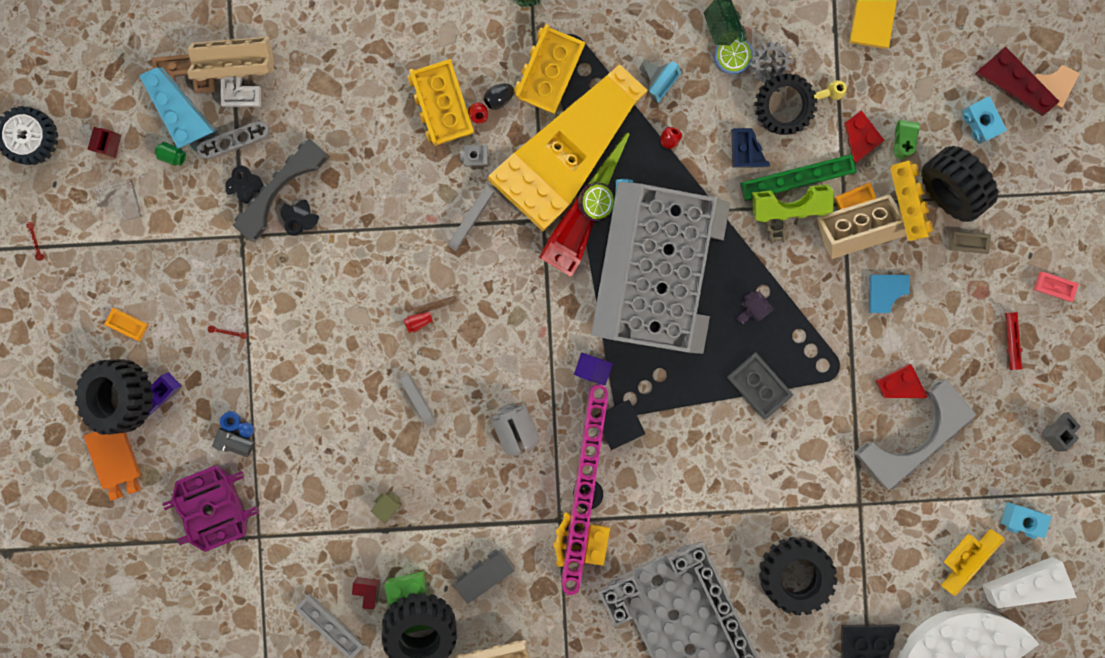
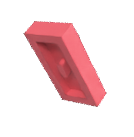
M1039 272L1033 290L1073 302L1079 284L1045 272Z

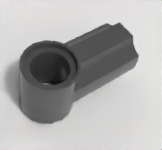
M218 428L212 447L220 451H231L244 457H249L254 441L235 435L233 431Z

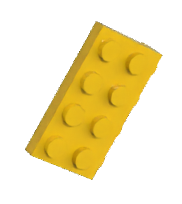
M545 24L544 28L541 27L537 34V39L539 40L537 45H533L529 54L531 59L529 64L525 63L521 73L523 78L521 82H517L514 92L517 99L555 115L584 49L585 42L552 29L550 25Z
M451 59L417 70L410 69L411 75L407 77L410 86H414L416 94H413L417 105H421L423 111L419 114L422 123L427 124L428 130L425 133L428 141H432L434 146L474 134Z
M908 160L892 165L890 170L907 239L914 241L932 236L931 232L934 231L931 220L928 221L926 213H929L927 201L923 202L922 194H925L922 183H918L917 176L920 175L918 164Z

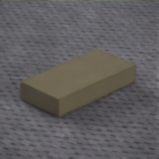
M951 231L949 250L989 254L991 234Z

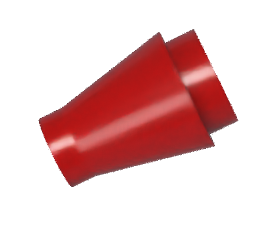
M428 311L409 315L403 321L408 333H416L433 322V319Z

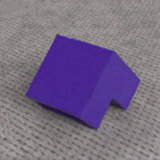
M581 352L574 375L606 386L613 363Z

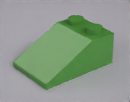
M425 571L389 578L384 584L389 607L393 602H398L399 598L403 596L405 598L409 597V594L415 593V595L426 593V595L430 596ZM416 625L406 629L404 633H413L431 629L432 627Z

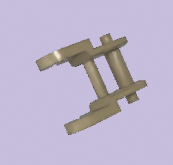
M770 220L766 222V231L770 235L768 241L771 244L774 241L780 240L785 243V239H787L785 237V230H787L786 220H782V229L779 230L771 229L769 225ZM781 232V236L773 237V233Z

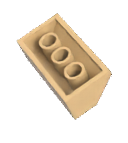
M890 194L817 217L823 243L831 259L905 236L901 211Z

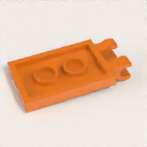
M92 432L84 435L103 490L108 488L110 501L123 497L118 485L123 482L127 483L128 494L141 490L137 481V477H140L141 473L126 433L102 435Z

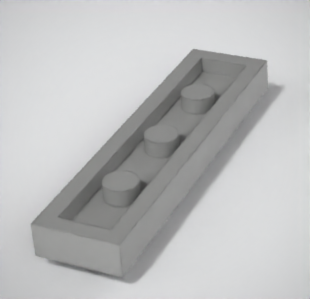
M310 593L296 606L295 610L347 658H354L364 647L365 644Z

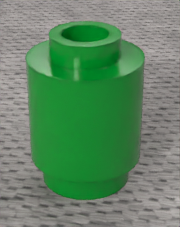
M166 142L158 144L155 148L157 160L173 166H182L185 162L186 152L182 148H177V146Z

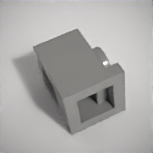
M464 146V150L460 152L461 162H464L465 167H488V146ZM472 152L477 153V157L474 159L470 157Z

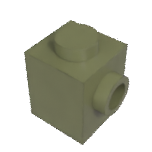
M388 491L385 495L381 493L374 500L376 505L370 512L385 524L402 505L400 502L401 498L394 492L390 493Z

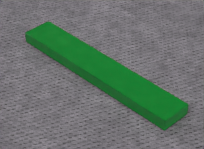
M850 154L740 183L745 202L752 200V192L771 190L773 194L857 172L853 156Z

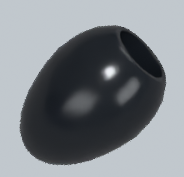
M501 83L490 87L484 94V102L491 110L503 108L514 95L513 86L508 83Z

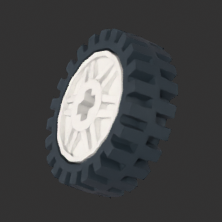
M27 106L10 108L11 111H5V116H0L1 154L13 162L24 165H37L38 162H45V158H50L52 156L50 152H55L56 150L53 146L58 144V141L55 140V138H58V133L55 132L57 128L56 125L52 124L54 123L53 120L45 113Z

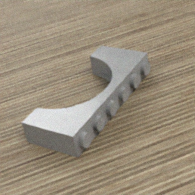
M939 379L926 390L934 408V424L929 436L919 447L906 453L893 454L884 452L873 442L867 441L854 452L856 457L883 488L887 490L896 488L900 484V480L905 476H910L915 471V467L925 463L929 459V455L939 451L944 446V442L954 438L958 434V430L968 426L973 421L972 418L976 416V413L947 380Z

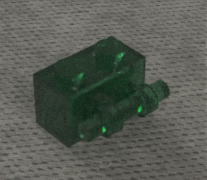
M714 0L703 12L715 45L730 46L737 38L740 43L747 40L745 27L740 22L741 16L736 11L732 0Z

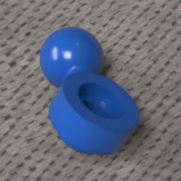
M228 411L220 418V426L226 431L237 429L240 436L244 438H249L254 433L253 425L250 423L242 424L240 416L234 411ZM229 417L234 419L233 424L228 422Z

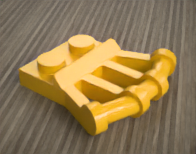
M565 512L563 521L555 531L557 536L556 542L553 543V548H555L557 567H561L564 564L563 549H566V543H563L564 536H568V530L566 529L570 523L571 516L568 512ZM577 523L580 527H584V524ZM589 523L584 563L604 566L610 527ZM572 544L571 548L577 550L581 545Z

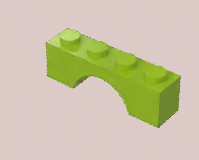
M828 184L809 186L806 194L801 199L791 203L779 201L771 190L752 192V214L756 221L768 222L770 219L787 220L789 217L806 218L808 215L824 216L827 213H833L834 191Z

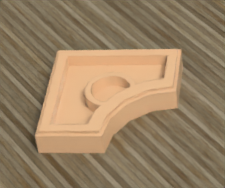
M1061 65L1053 74L1041 75L1037 73L1034 76L1060 101L1055 106L1060 109L1063 108L1080 73Z

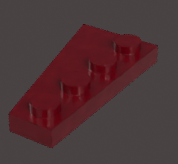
M1006 46L975 73L978 77L988 80L994 87L998 86L1006 91L1007 95L1019 99L1023 105L1041 116H1044L1060 102Z

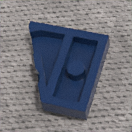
M752 128L731 129L732 168L770 167V163L766 161L762 153L763 149L760 143L757 142Z

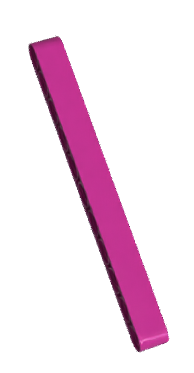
M600 384L592 385L588 393L561 577L562 588L568 595L576 594L581 584L608 400V391ZM601 388L603 390L602 397L595 398L594 391ZM593 408H600V415L598 417L591 416ZM591 427H597L598 429L595 436L588 435V430ZM589 446L595 448L592 455L585 454V450ZM586 465L592 466V471L589 474L582 473ZM582 485H589V490L586 493L580 492L579 489ZM579 504H586V510L578 512L577 506ZM577 523L584 524L583 529L580 531L574 530V526ZM575 542L581 543L580 548L577 550L571 548ZM572 561L578 562V566L574 569L568 567ZM568 581H575V585L573 587L569 588L565 586Z

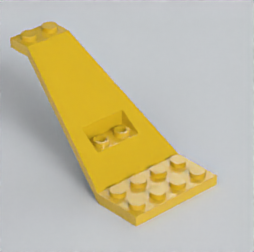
M619 64L606 77L513 153L488 176L487 180L540 230L544 231L570 206L632 107L648 90Z

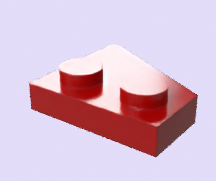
M862 110L844 123L854 164L885 141Z
M908 364L876 380L884 398L928 397L912 364Z

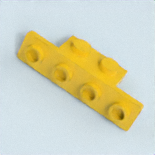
M989 529L978 542L968 533L944 560V563L952 570V573L941 586L950 594L956 596L1004 542L1005 538L994 530Z

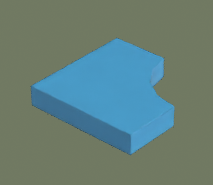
M869 275V313H890L895 300L902 295L910 293V275Z

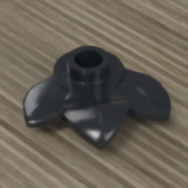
M240 165L232 170V177L226 181L225 190L227 195L236 193L237 198L241 202L248 204L252 198L253 191L260 192L264 184L258 175L251 174L249 168ZM239 172L244 174V179L238 177Z
M305 199L299 201L294 207L284 203L281 208V217L285 221V230L292 236L300 235L303 230H311L319 221L318 215L310 214V206ZM294 223L298 224V228L296 230L292 229V225Z

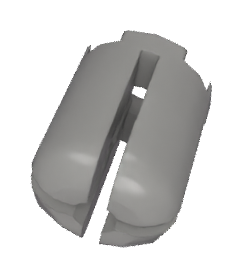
M524 401L520 405H515L514 402L499 408L500 412L493 417L491 414L489 416L504 452L511 456H518L523 453L510 419L515 424L526 452L532 450L539 442V435Z

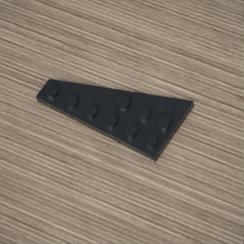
M898 624L841 625V658H889L900 626Z

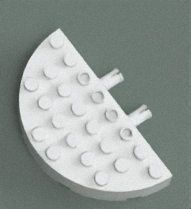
M962 607L938 613L924 621L909 635L907 643L903 650H900L897 658H1022L1038 646L1039 643L1025 629L999 613L982 608Z

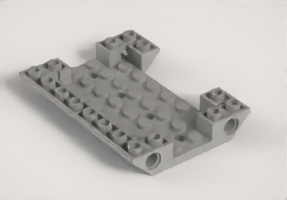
M618 182L591 335L616 341L703 354L710 316L697 314L710 238L724 240L730 202L719 198L650 185ZM673 205H677L680 209V213L676 217L670 212ZM666 244H670L673 247V252L670 255H666L663 251ZM659 283L666 285V291L663 294L657 292L656 288ZM654 321L659 323V330L657 332L650 330V324Z
M703 542L681 546L614 578L598 591L615 627L631 620L633 617L652 658H758ZM656 575L662 577V582L659 585L652 583V578ZM677 610L679 615L677 618L671 619L668 617L669 612ZM693 644L695 650L692 653L685 652L686 645Z

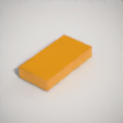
M869 182L834 197V201L838 210L876 199L877 197Z
M117 308L111 309L104 323L105 326L138 342L142 340L149 326L148 323Z

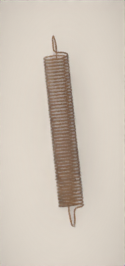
M456 295L446 299H454ZM441 299L437 302H457V300ZM428 303V304L423 305V306H444V305H451V304H453V303H441V304H431V303ZM418 306L413 308V313L428 312L430 311L428 309H437L441 307L420 308L421 306Z

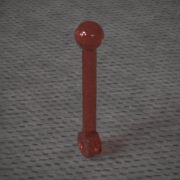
M28 222L26 227L30 231L35 247V259L42 261L44 255L40 253L33 229L34 224Z
M213 325L208 327L209 333L218 332L238 336L241 339L247 338L246 332L237 333L218 329Z

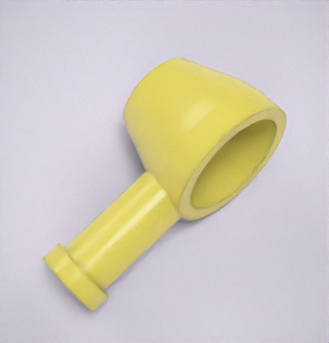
M840 80L833 81L827 86L826 90L816 92L814 97L817 100L826 97L832 100H840L847 92L846 84ZM837 86H840L842 90L838 91Z

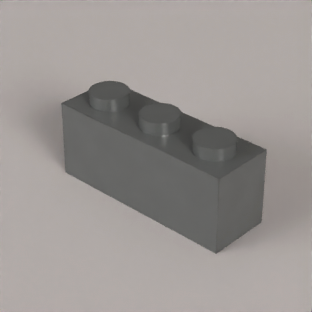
M502 548L499 551L497 549L493 550L487 555L488 558L485 561L479 560L472 565V570L468 573L464 571L456 577L457 580L454 586L467 604L515 571L514 564Z

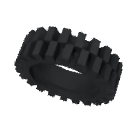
M780 74L771 77L770 80H766L764 85L759 88V94H756L755 97L757 98V101L754 102V106H756L755 115L759 117L757 120L769 132L780 135L796 134L798 131L804 130V127L810 124V119H814V111H817L815 103H818V101L814 97L816 92L811 89L813 87L811 83H807L805 78H801L796 74ZM783 86H790L797 90L802 99L801 112L794 120L787 123L777 121L769 110L770 97L778 88Z

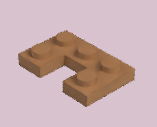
M189 54L152 58L153 69L156 67L164 68L176 82V77L188 76L187 71L191 66ZM214 78L202 81L193 79L194 93L216 92Z

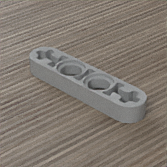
M257 121L201 142L197 147V153L200 157L211 160L265 140L270 136L271 130L266 123ZM259 126L265 128L263 135L255 133L252 136L249 131L251 129L252 132H256L259 130ZM242 132H246L248 135V139L245 142L238 140V136ZM223 139L230 141V146L227 149H222L220 146ZM206 146L208 148H213L216 146V148L219 150L217 152V150L212 149L209 151V155L203 153V151L206 150Z
M489 183L485 186L451 238L448 247L455 251L458 250L494 195L495 187Z

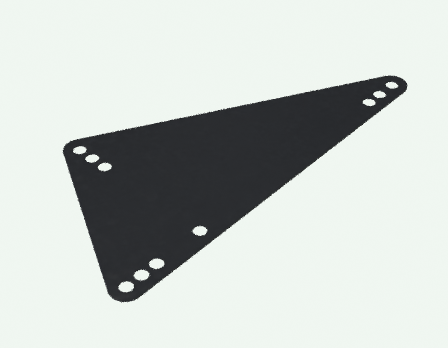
M567 34V35H569V36H571V37H574V38H576V39H579V40L583 41V39H581V38H580L579 36H577V35ZM586 43L561 100L563 112L591 89L589 83L592 78L598 77L603 79L609 74L608 70ZM583 62L590 64L592 68L591 73L588 76H581L577 70L579 64ZM636 105L632 107L577 193L579 197L624 134L629 133L627 142L607 187L611 191L614 200L616 180L629 179L637 184L708 196L674 152L661 145V136ZM673 205L670 212L676 217L679 215L680 209L677 205ZM613 208L605 218L595 219L586 244L596 303ZM728 220L724 240L710 238L697 309V314L710 316L703 354L603 338L606 361L613 363L609 378L614 405L624 402V395L628 392H633L637 396V402L633 405L637 415L743 397L726 377L754 352L762 358L788 389L829 382L837 376L840 370V361L837 355ZM666 244L663 248L666 255L672 254L673 247L670 244ZM659 283L656 288L657 292L663 294L666 291V285ZM760 285H767L770 288V295L765 299L759 298L756 293ZM657 321L652 322L650 330L657 332L659 330V323ZM796 329H802L806 333V339L802 343H796L792 338V334ZM808 344H814L818 349L817 355L813 358L807 357L804 353V348ZM822 358L828 360L830 364L828 371L824 373L816 369L817 361ZM658 368L664 369L667 373V378L663 382H657L653 378V372ZM643 380H648L652 384V390L648 394H642L638 390V385Z

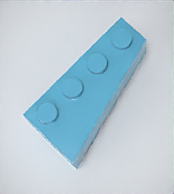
M156 67L139 75L177 148L185 147L217 132L215 127L196 108L190 98L183 93L164 68Z

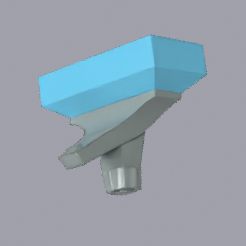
M644 60L639 69L649 76V93L657 103L661 101L681 74L679 65L673 61L668 65L665 64L664 66L657 67Z

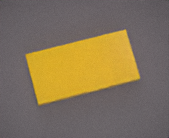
M856 0L849 43L888 49L897 0Z

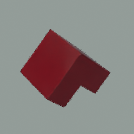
M94 127L87 150L115 158L122 135L107 129Z
M360 577L355 579L352 586V595L364 596L362 608L375 609L378 604L381 580Z

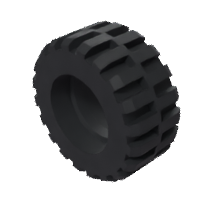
M945 147L925 163L922 168L921 177H923L922 182L925 184L926 191L929 192L930 197L935 200L937 205L954 219H959L962 222L974 221L997 202L999 190L996 188L997 183L993 179L992 173L987 170V166L984 163L982 164L977 156H973L970 151L963 150L962 147Z
M117 359L97 361L83 371L80 375L82 378L78 379L76 384L78 388L75 390V396H77L75 405L79 409L77 411L78 415L83 418V423L89 426V429L102 435H111L134 431L145 422L144 420L148 418L149 410L153 406L151 400L154 398V393L151 392L152 383L148 381L147 378L149 376L145 371H142L143 368L131 360ZM113 383L118 392V405L116 410L114 409L110 398Z
M789 537L788 541L785 539L779 540L780 544L777 546L773 544L770 547V553L765 552L763 556L765 561L760 563L759 568L762 571L759 573V579L762 581V589L776 607L781 608L788 614L793 612L794 615L801 616V613L804 612L806 615L812 614L813 609L818 612L822 609L821 605L823 603L827 605L830 602L828 599L829 595L834 596L836 591L833 585H837L838 579L834 576L837 574V570L833 565V560L816 543L805 538ZM804 559L809 561L814 568V576L809 586L798 592L787 591L781 583V576L785 567L795 560Z
M415 593L409 594V597L405 598L403 596L398 599V602H393L390 605V609H387L382 620V645L388 658H448L456 646L455 614L451 606L446 604V601L442 598L437 599L436 595L430 594L429 596L426 593L415 595ZM416 625H426L435 629L434 632L424 637H411L404 633L406 629Z

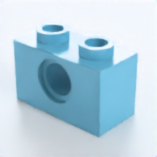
M990 96L962 110L963 119L969 124L972 136L979 144L1007 131ZM980 117L984 118L985 125L981 124Z
M1007 502L1000 524L1007 526L1006 530L1017 534L1019 531L1025 532L1024 536L1037 539V536L1045 538L1052 516ZM1027 518L1028 522L1023 526V521Z

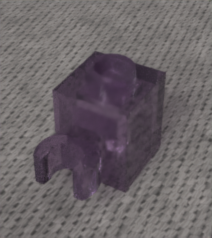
M751 291L744 297L745 301L741 303L746 310L736 318L740 324L745 323L750 317L755 321H760L774 309L760 291L755 293Z

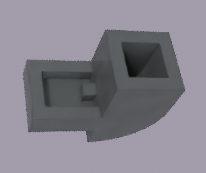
M1066 412L1052 425L1046 426L1042 436L1055 451H1068L1079 439L1075 432L1081 426L1069 412Z

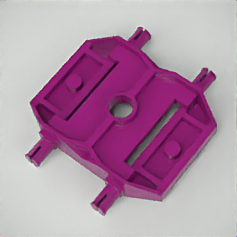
M214 465L175 482L172 500L164 502L162 505L166 506L164 510L175 507L183 520L186 535L177 538V542L181 541L178 543L180 546L190 542L195 547L207 552L246 535L248 518L259 514V510H257V506L248 510L243 508L233 484L238 480L244 479V475L239 476L243 474L242 471L230 475L219 465ZM216 485H220L219 488H216L207 493L194 497L190 500H185V498L197 494ZM209 504L213 507L212 514L205 512V505ZM233 517L231 521L199 533V531Z

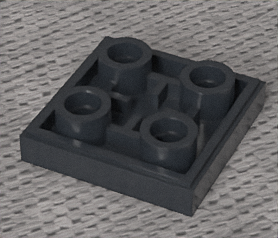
M629 399L606 410L603 435L611 450L646 434Z

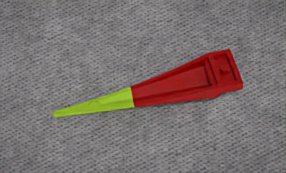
M625 133L547 239L548 242L538 257L572 277L582 260L595 221L584 210L583 196L591 186L598 184L608 187L629 133Z

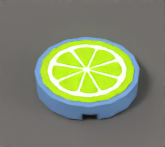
M728 36L718 43L715 49L714 61L722 72L737 75L744 72L750 66L749 63L752 61L751 55H753V50L745 38Z

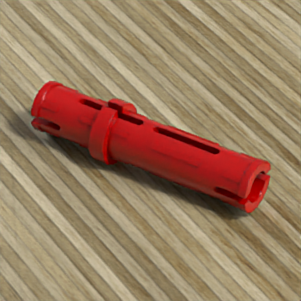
M1018 312L1005 313L1008 349L1006 351L1009 353L1010 370H1022L1021 352H1023V348H1021Z

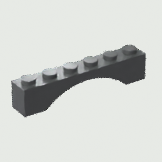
M311 139L300 143L298 146L299 150L295 155H290L285 161L286 165L274 173V179L260 189L261 193L247 204L248 208L244 213L241 212L236 216L235 223L232 226L249 241L256 242L268 228L270 208L280 190L294 178L308 172L318 171L330 157Z

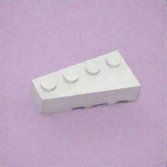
M1053 557L982 584L988 602L997 608L1077 598L1063 562Z

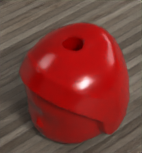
M476 102L469 107L468 114L472 122L483 124L487 121L488 110L483 103Z
M675 127L665 128L660 139L661 145L668 149L677 147L682 139V133Z

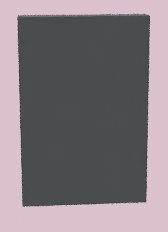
M756 352L726 377L764 420L770 417L793 396V393Z

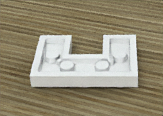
M231 76L221 79V106L261 107V87L242 86V77Z

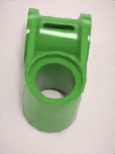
M898 120L895 128L894 154L897 158L905 159L916 151L917 137L920 129L919 122Z

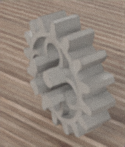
M768 41L767 46L762 43V49H754L757 53L756 56L751 55V58L754 59V62L749 63L751 67H754L751 73L756 74L755 79L761 80L762 83L770 80L773 76L786 74V70L791 71V68L788 67V64L793 62V60L788 59L791 53L786 51L787 47L781 46L779 42L774 44ZM773 50V54L771 53L769 57V51ZM782 59V63L780 65L771 63L772 60L780 62ZM761 61L771 63L770 66L762 64L761 67H759V63Z

